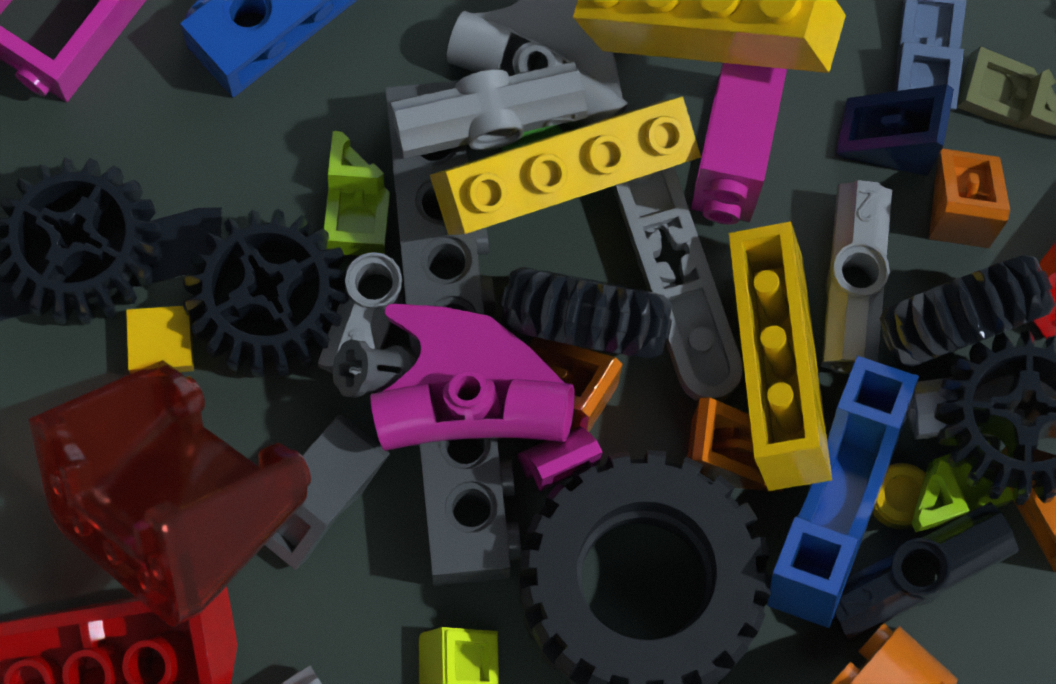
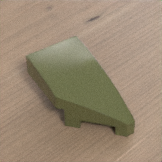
M980 46L973 51L968 60L957 101V108L1002 124L1056 137V95L1051 87L1056 81L1050 69L1037 74L1033 67Z

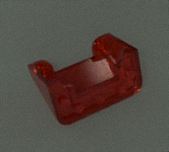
M161 360L33 416L28 420L48 507L60 531L68 540L164 622L174 627L200 615L305 503L307 487L311 483V475L307 463L296 450H290L280 443L272 444L261 449L259 466H257L203 426L201 411L205 409V399L198 383L190 376L184 377L174 367Z

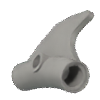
M519 0L512 6L485 13L463 11L454 25L447 49V62L473 73L494 69L506 71L509 76L534 71L536 70V60L543 54L548 59V67L575 62L583 82L588 111L587 118L565 123L572 129L622 114L628 106V103L622 97L614 52L602 51L573 19L578 0Z

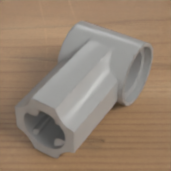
M375 252L363 254L352 261L346 272V287L344 290L349 295L348 302L338 306L336 313L340 314L343 319L340 326L335 327L331 325L328 334L330 341L328 348H323L317 364L319 368L332 373L335 356L339 352L341 345L350 339L365 341L372 349H383L392 324L385 315V308L389 304H403L405 294L400 268L392 258L385 254ZM377 274L390 279L392 288L383 298L376 300L367 299L358 292L360 284L368 276ZM352 369L351 373L356 375L361 373L362 370Z

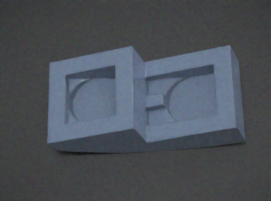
M903 0L895 91L948 84L954 89L950 110L955 111L957 109L964 49H961L967 0Z

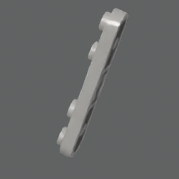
M674 166L612 186L647 290L664 295L672 303L670 315L672 325L669 339H666L665 342L681 387L689 397L697 402L700 398L707 397L720 402L730 398L740 383L743 372L742 360ZM659 229L664 230L668 243L671 244L674 251L685 250L686 255L681 257L679 265L680 278L683 283L681 285H675L676 278L674 272L667 262L657 263L654 259L660 256L662 249Z

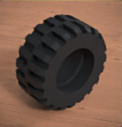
M647 450L643 459H630L628 451L608 455L607 463L596 468L592 463L585 464L573 471V477L570 482L565 486L558 483L547 495L543 509L539 514L534 515L527 530L526 542L521 555L519 599L524 611V624L530 639H535L541 649V658L552 671L558 669L569 679L568 684H717L746 653L760 630L766 615L764 613L765 603L771 595L772 576L766 574V562L770 557L766 537H758L755 532L754 525L758 519L748 502L739 506L731 497L735 487L721 475L715 481H712L700 473L703 464L685 457L682 465L665 461L666 452ZM628 524L658 526L680 537L697 556L704 575L703 597L694 617L677 632L655 640L629 638L606 627L590 610L582 588L583 564L593 544L603 534L613 528Z

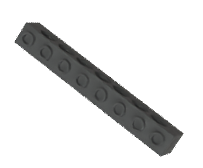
M459 80L385 87L406 304L442 306L483 315L495 313V298L492 276L480 277L478 255L489 254L487 227L467 234L448 235L444 220L433 219L425 213L427 206L437 201L430 175L478 159H468L466 145L451 148V153L439 161H430L421 155L403 159L391 111V102L453 89ZM442 259H453L464 268L460 275L449 280L440 279L430 271L431 267ZM409 334L410 348L418 360L421 352L420 342ZM474 438L473 440L481 445L483 453L478 460L469 464L458 463L448 455V448L456 440L420 444L433 586L510 579V561L521 559L518 521L506 522L503 500L505 497H515L511 458L499 460L497 438ZM478 500L487 506L490 515L483 524L476 527H467L455 519L453 515L455 508L463 501Z

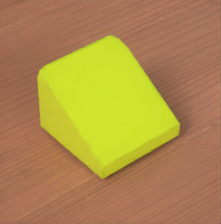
M440 627L422 632L419 635V684H499L498 631Z

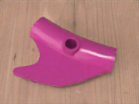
M389 304L386 306L385 315L387 319L417 339L421 345V352L415 365L387 389L370 396L377 435L384 451L431 442L474 438H521L565 443L573 418L574 386L564 383L528 345L488 315L442 306Z

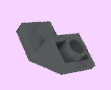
M342 414L338 415L277 484L246 530L294 570H297L307 561L336 518L360 497L390 453L384 451L382 446Z

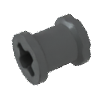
M350 339L341 345L339 352L334 358L333 382L341 395L346 397L358 398L365 393H379L393 385L415 365L417 358L414 352L405 346L392 345L386 348V350L372 349L365 341ZM395 367L400 369L399 373L389 372V370ZM352 369L362 370L361 373L356 375L351 373Z

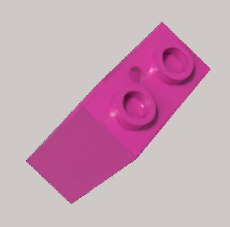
M0 0V15L12 0ZM100 0L54 60L0 26V59L16 69V78L34 93L45 97L50 91L67 103L146 0Z
M722 63L691 210L703 212V216L706 219L720 224H736L739 220L751 221L765 180L787 69Z

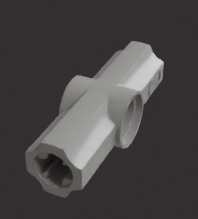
M575 62L509 76L503 70L480 71L462 78L453 89L391 102L395 131L403 159L468 144L474 150L501 148L519 140L526 131L587 118L588 111L583 82Z
M857 180L852 183H840L837 187L830 270L825 280L827 305L821 367L828 368L834 373L850 375L857 355L878 362L881 330L879 318L882 315L884 286L890 273L889 261L887 260V246L892 189L885 188L878 182ZM853 267L863 270L870 278L871 286L867 288L851 286L843 277L842 270Z

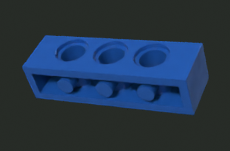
M198 0L188 10L185 20L180 23L187 48L229 95L234 98L357 0ZM248 13H257L264 16V19L253 27H242L236 24L241 16Z

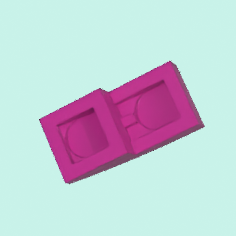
M577 426L570 430L565 443L546 440L518 453L516 458L526 479L534 477L539 490L542 491L573 477V471L587 463H592L594 466L599 465L602 450L598 441L590 432L583 427Z

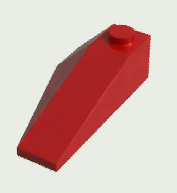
M222 581L1 621L0 684H231L238 643L227 582Z

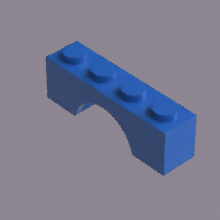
M857 355L839 401L827 440L832 481L812 484L799 515L794 517L773 571L770 586L771 595L768 598L767 606L830 628L909 415L919 376Z

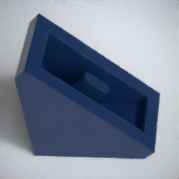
M948 84L847 98L836 154L845 159L928 176L944 146L954 89Z

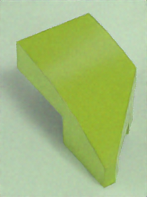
M333 131L328 168L329 189L324 230L329 233L326 249L339 247L344 255L361 256L371 252L385 254L390 192L384 187V173L374 163L369 165L350 147V139L343 132Z
M950 454L936 458L928 464L914 511L912 525L915 532L949 524L991 501L996 508L1004 506L1013 500V493L1010 487H1005L999 499L991 500L988 494L993 482L982 476L977 485L973 487L968 486L965 480L972 467L968 463L960 467H950L948 463Z

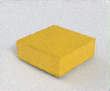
M183 306L126 310L128 370L131 376L194 371L192 317L185 313Z

